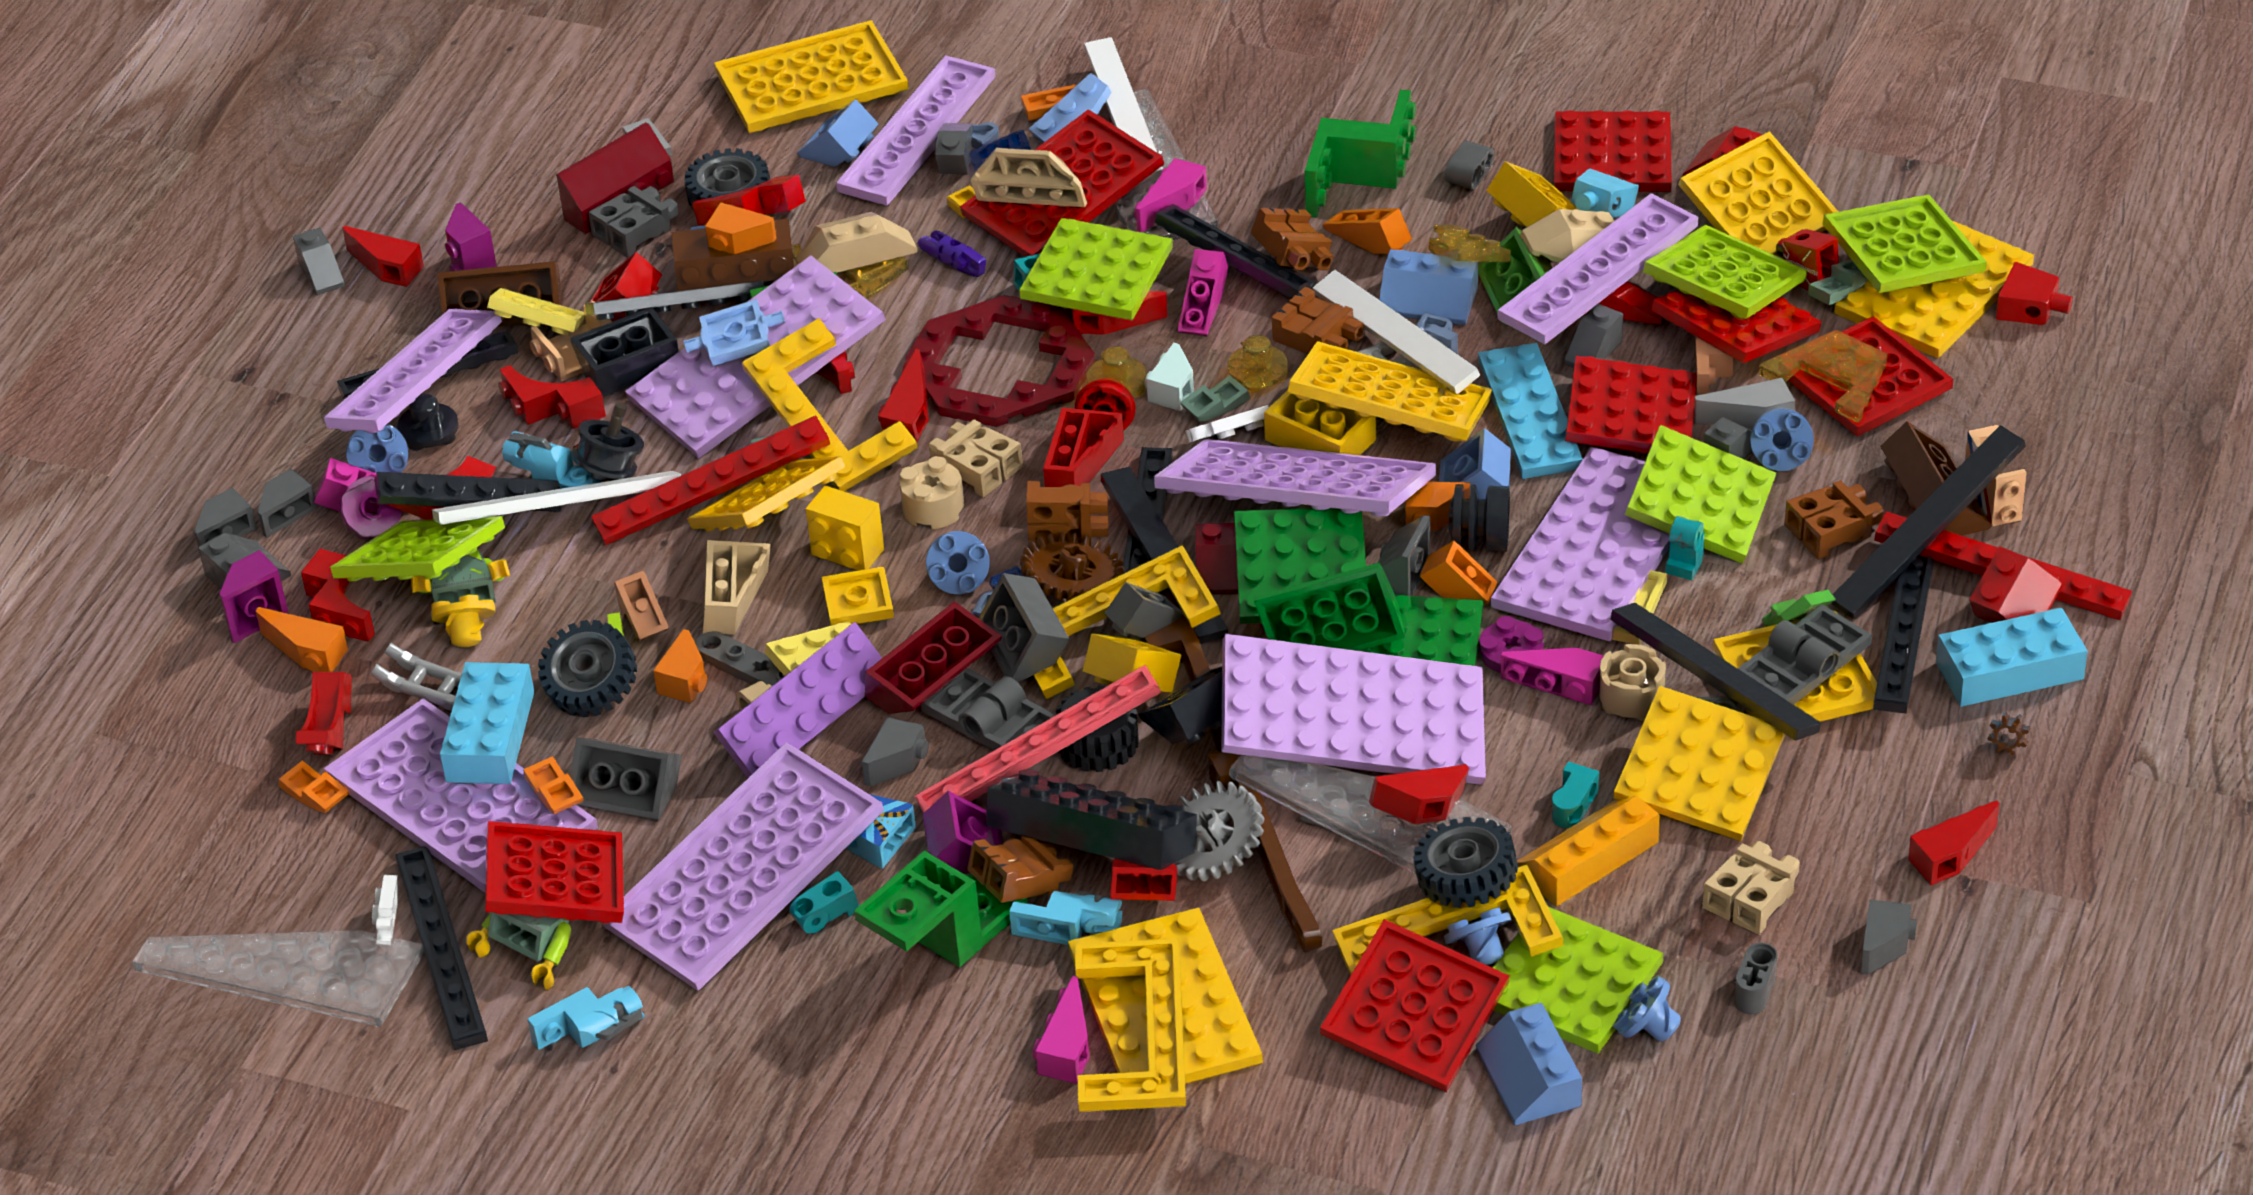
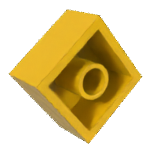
M824 486L805 508L812 555L848 568L865 570L869 569L885 550L879 503Z
M1091 634L1083 672L1094 675V681L1097 683L1110 685L1146 665L1161 692L1172 693L1181 655L1136 639Z

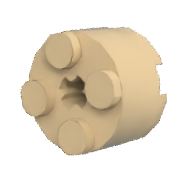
M938 456L902 469L899 484L902 511L905 519L915 527H917V523L931 525V529L936 530L948 527L959 519V513L964 509L962 478L959 470L947 463L944 457Z
M1626 644L1624 645V650L1616 651L1611 654V651H1608L1604 655L1600 666L1599 698L1602 702V708L1607 714L1637 718L1641 721L1645 720L1659 686L1665 687L1666 663L1656 656L1654 649L1644 645Z

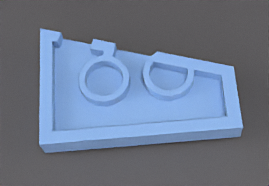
M1090 73L1032 125L1029 130L1043 144L1087 109L1098 114L1112 92L1104 82Z

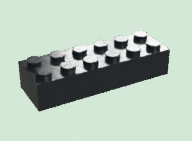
M1030 769L1020 770L1019 774L1003 778L1001 782L988 787L986 826L1158 870H1162L1195 852L1197 814L1186 812L1182 806H1162L1155 804V801L1150 798L1133 799L1126 797V794L1121 791L1105 792L1097 790V787L1093 784L1076 785L1068 783V780L1064 777L1054 776L1048 778L1040 776L1038 771Z

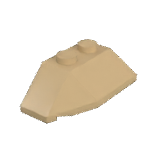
M996 148L971 177L977 201L1086 207L1087 204L1081 182L1063 160L1051 151Z
M1559 209L1523 229L1520 236L1531 255L1538 257L1543 255L1552 261L1560 263L1613 223L1614 220L1609 212Z
M868 212L815 225L796 261L798 265L809 256H812L831 272H841L917 253V247L908 230L873 212Z

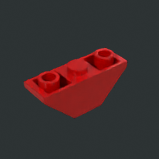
M1467 764L1377 776L1374 779L1369 803L1374 808L1415 825L1444 821L1463 793L1469 767Z

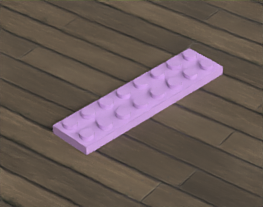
M945 55L836 182L837 192L888 206L936 149L938 130L944 123H958L995 79V68Z
M1651 193L1498 309V320L1546 344L1644 268L1645 261L1673 246L1698 227V217Z
M448 309L324 417L326 427L340 429L343 432L364 430L367 433H376L383 430L387 423L397 417L405 407L413 403L423 391L429 389L431 384L440 376L445 375L447 370L459 362L467 352L475 348L484 337L490 335L492 330L502 322L501 316L494 314V311Z

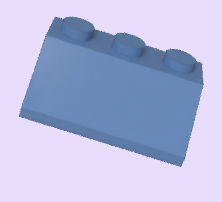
M1390 249L1383 270L1379 300L1406 318L1420 319L1424 313L1446 318L1452 324L1466 325L1478 289V260Z
M1542 1002L1508 1012L1476 1044V1051L1514 1125L1582 1106V1077Z

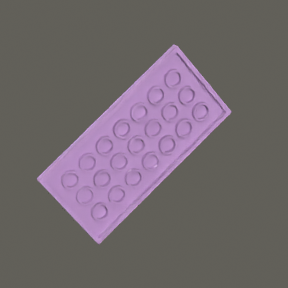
M809 256L749 300L757 299L764 316L781 310L783 312L786 323L768 327L767 336L770 346L818 318L834 336L836 346L788 373L797 386L886 320L884 313L812 256ZM683 348L625 391L628 400L698 459L771 406L743 369L742 362L755 354L713 366L709 353L705 348L687 353L686 348Z
M1204 439L1154 476L1155 488L1166 489V492L1171 494L1187 491L1195 492V495L1199 497H1209L1214 494L1223 495L1227 500L1250 498L1255 503L1277 501L1282 502V505L1288 507L1304 504L1311 505L1316 510H1325L1331 507L1340 508L1344 513L1367 511L1371 512L1373 516L1381 517L1389 515L1436 475V463Z
M1591 447L1492 595L1491 607L1611 641L1614 628L1619 626L1610 620L1612 609L1631 604L1635 601L1636 593L1639 588L1641 591L1645 585L1650 570H1656L1670 548L1669 533L1624 515L1645 461Z
M1225 634L1222 641V752L1392 774L1467 764L1469 771L1465 783L1482 785L1486 778L1482 667Z
M424 698L323 768L324 772H327L349 790L350 796L419 846H426L430 854L484 893L488 821L596 830L598 828L596 818L577 805L553 815L529 786L523 775L524 768L517 763L511 784L446 782L440 752L450 716Z
M786 742L624 896L623 922L602 923L603 927L699 991L884 811L882 802Z

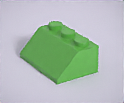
M1515 228L1478 265V274L1497 314L1498 309L1552 269L1548 258L1543 255L1538 257L1530 254L1520 236L1522 231L1518 228Z

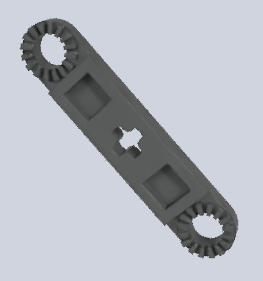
M706 632L696 640L695 644L704 662L708 661V663L714 664L716 668L751 685L762 681L766 685L770 684L773 686L784 677L766 654L720 632ZM712 643H713L714 645H716V643H717V646H718L717 648H714V649H706V648H705V646L708 647V644H710V646H711Z

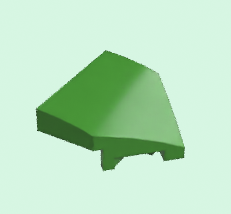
M1827 589L1803 595L1797 601L1792 599L1771 605L1769 614L1764 616L1761 621L1765 626H1772L1783 620H1797L1808 615L1819 605L1828 606L1836 599Z

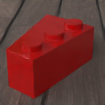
M1061 408L1043 467L1045 487H1063L1071 484L1081 487V483H1090L1124 441L1122 413Z

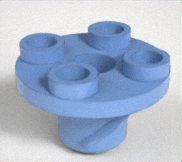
M1778 408L1766 412L1755 422L1751 431L1750 443L1755 457L1766 468L1776 471H1787L1800 466L1810 457L1814 436L1812 428L1804 416L1791 409Z
M386 424L383 430L376 433L356 430L348 441L346 457L348 464L373 473H401L407 466L408 446L400 431Z
M965 531L947 532L939 536L928 549L926 556L927 573L931 581L944 592L950 594L973 592L983 583L988 574L989 555L987 549L971 533Z
M1500 907L1481 913L1482 920L1469 924L1467 919L1447 926L1449 933L1444 936L1446 944L1462 941L1466 944L1472 959L1487 966L1496 963L1504 956V951L1496 931L1498 927L1512 921L1509 913H1501Z
M1656 976L1647 986L1643 982L1638 984L1629 996L1632 1003L1627 1010L1619 1013L1617 1021L1613 1024L1618 1033L1625 1038H1629L1641 1029H1644L1658 1041H1665L1670 1038L1678 1029L1681 1020L1680 1015L1669 1007L1666 1000L1670 990V983L1663 977Z

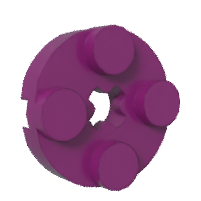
M373 476L362 477L354 481L346 489L339 502L343 523L360 539H374L400 522L401 513L403 512L386 504H378L374 483L375 477ZM369 500L372 504L377 502L379 508L376 510L377 515L372 516L371 513L365 512V501Z
M1511 616L1498 618L1497 622L1487 627L1479 638V650L1482 655V661L1488 668L1501 673L1502 652L1544 649L1542 630L1529 623L1517 621ZM1508 645H1515V646H1517V647H1514V646H1513V647H1511L1510 649L1506 648V646H1508Z

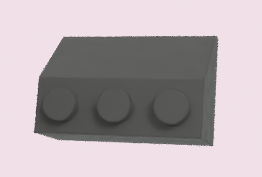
M1003 573L978 619L1002 635V640L990 650L1004 675L1020 682L1056 664L1062 651L1067 646L1069 637L1035 578Z
M576 737L570 777L584 799L583 802L577 805L660 820L677 787L682 755L599 739Z

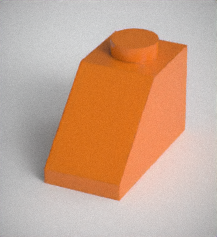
M724 203L719 204L705 226L708 247L731 254H738L773 243L776 240L774 217Z
M1427 482L1406 500V525L1423 515L1430 516V530H1439L1449 524V506L1454 494L1455 484L1464 485V499H1470V483Z
M1455 541L1428 555L1420 573V577L1441 597L1483 600V605H1487L1490 602L1498 583Z
M683 629L653 672L657 694L692 703L698 693L705 689L707 675L704 671L703 659L690 631Z

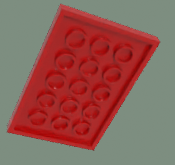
M1087 109L1035 149L1051 151L1063 160L1081 182L1087 201L1086 207L977 201L976 195H974L960 206V210L964 217L1024 257H1028L1042 252L1061 218L1089 223L1165 163L1162 155Z

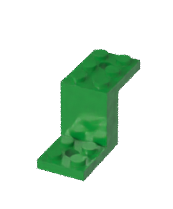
M1400 89L1390 124L1331 118L1320 119L1304 170L1305 207L1311 217L1317 218L1320 207H1325L1327 189H1331L1332 183L1397 189L1400 177H1405L1406 160H1410V142L1414 143L1416 139V125H1412V120L1415 119L1416 102H1412L1411 90Z
M923 851L854 910V916L857 922L906 952L919 942L958 967H961L1010 924L1009 911L1013 902L1028 904L1027 898L1001 903L986 888V885H982L971 873L966 876L928 852ZM980 906H987L985 909L979 910ZM897 910H906V913H905V914H900V913H897L896 911H897Z

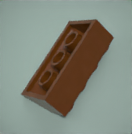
M789 219L774 220L776 240L773 243L738 254L718 251L708 247L705 228L671 232L677 290L683 291L756 281L778 280L794 268Z
M556 261L437 273L441 315L448 309L495 311L487 307L490 296L500 288L561 305L559 265ZM512 315L511 318L501 317L502 322L498 326L526 323L523 322V318Z
M1908 421L1880 446L1886 456L1884 462L1896 473L1898 477L1896 483L1908 494L1907 502L1913 510H1916L1958 468L1946 445ZM1975 498L1944 530L1958 535H1966L1988 530L1993 525L1979 501Z

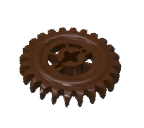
M1063 531L1060 533L1059 542L1054 541L1052 533L1048 534L1047 544L1039 536L1036 545L1033 541H1030L1028 547L1024 548L1020 559L1021 573L1024 577L1035 578L1044 595H1054V599L1060 600L1065 598L1066 601L1120 576L1124 572L1123 560L1121 558L1118 559L1117 551L1110 555V544L1100 551V539L1096 541L1095 545L1089 546V535H1086L1084 541L1078 543L1076 532L1073 533L1070 542L1065 540Z

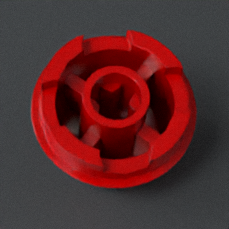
M1100 378L1088 383L1079 391L1075 400V409L1122 413L1123 431L1132 423L1136 412L1135 401L1130 391L1121 382L1113 378Z

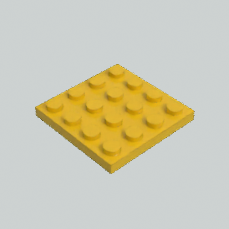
M1770 131L1681 177L1678 183L1680 188L1715 229L1775 256L1779 255L1776 253V245L1780 239L1788 238L1802 229L1821 233L1826 230L1823 226L1824 215L1839 212Z
M842 456L795 460L755 478L690 516L687 520L692 529H705L706 532L715 528L721 531L732 527L733 530L746 526L747 529L755 527L764 521L763 516L769 512L775 514L786 509L789 506L788 501L795 497L796 499H801L813 493V486L819 483L824 485L838 478L837 472L846 468Z
M1801 619L1793 620V621H1789V622H1791V623H1793V624L1795 625V624H1796L1797 622H1799ZM1776 625L1713 639V649L1717 656L1734 667L1739 668L1768 645L1770 634ZM1858 654L1794 705L1820 722L1871 710L1874 705L1877 681L1862 655ZM1746 709L1750 716L1761 719L1760 717Z
M1659 686L1616 785L1613 798L1620 800L1638 796L1661 815L1742 841L1785 734L1762 719Z

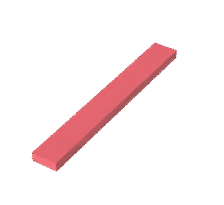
M1146 665L914 797L923 813L947 791L970 802L988 792V787L1001 782L1003 778L1012 777L1019 774L1020 770L1034 766L1162 692Z

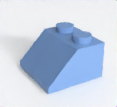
M855 99L827 119L801 147L797 154L801 158L836 167L844 160L848 164L860 153L857 148L859 146L864 147L873 139L874 135L871 132L878 126V122Z
M1484 428L1440 460L1439 482L1470 483V490L1471 485H1476L1479 499H1485L1489 485L1509 486L1511 448Z

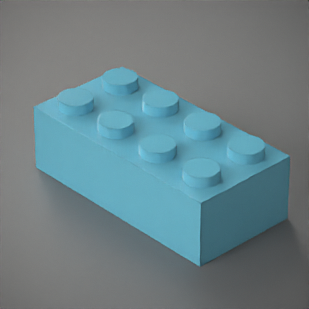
M2057 608L1939 634L1936 664L1960 707L2083 680L2088 650L2064 610Z
M465 662L440 752L446 782L511 784L534 695L529 664Z

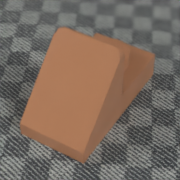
M1697 336L1695 341L1696 396L1709 393V385H1715V377H1732L1733 357Z
M644 570L614 582L622 618H628L638 642L669 629Z

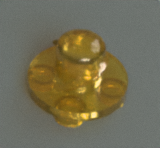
M1263 335L1247 337L1240 343L1242 348L1232 353L1227 362L1228 375H1231L1250 393H1256L1262 388L1283 382L1287 379L1288 375L1287 357L1281 350L1271 346L1270 340Z
M1113 346L1101 352V359L1091 365L1087 371L1086 378L1087 384L1100 378L1116 379L1130 391L1133 397H1139L1145 392L1144 384L1147 371L1141 362L1130 357L1129 352L1125 348Z

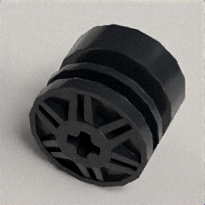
M1455 484L1454 494L1449 506V533L1452 541H1455L1462 547L1463 536H1467L1469 551H1474L1477 538L1484 537L1486 551L1507 552L1510 486L1489 485L1485 499H1479L1477 486L1471 485L1470 499H1464V485Z

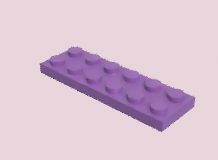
M854 622L713 733L746 777L749 778L786 742L799 750L864 698L865 671L881 660L882 657L857 623Z

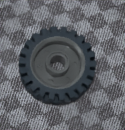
M726 148L724 153H720V150H714L712 156L706 153L702 155L703 160L700 158L695 159L694 165L690 164L688 166V171L685 172L684 178L689 206L694 211L692 203L697 200L748 189L770 180V175L765 160H761V156L758 154L753 156V152L748 150L743 154V149L736 148L735 152H732L731 148Z
M588 620L580 621L579 628L575 623L568 625L569 632L565 633L563 629L556 632L559 636L558 640L553 637L549 639L547 643L550 649L544 647L541 652L544 659H539L538 667L540 668L538 677L546 694L563 712L567 711L569 715L576 716L578 713L581 717H588L589 711L594 716L601 715L600 708L604 707L608 712L613 709L612 701L619 705L624 700L621 693L627 695L630 693L631 687L629 683H635L636 676L634 672H637V664L631 646L617 628L614 629L611 624L606 622L603 625L599 620H593L592 625Z
M1463 817V822L1458 823L1457 818L1449 820L1450 826H1446L1444 823L1436 825L1437 832L1430 829L1426 832V838H1420L1418 846H1415L1413 856L1417 880L1425 896L1429 895L1430 900L1433 902L1439 900L1440 905L1448 906L1452 902L1453 908H1461L1462 902H1466L1467 907H1473L1476 900H1479L1481 904L1489 902L1488 896L1496 899L1501 896L1500 890L1506 892L1510 888V882H1514L1516 878L1515 873L1518 872V865L1512 837L1509 831L1506 832L1504 826H1497L1496 821L1489 820L1486 823L1484 818L1477 817L1475 822H1472L1471 817Z

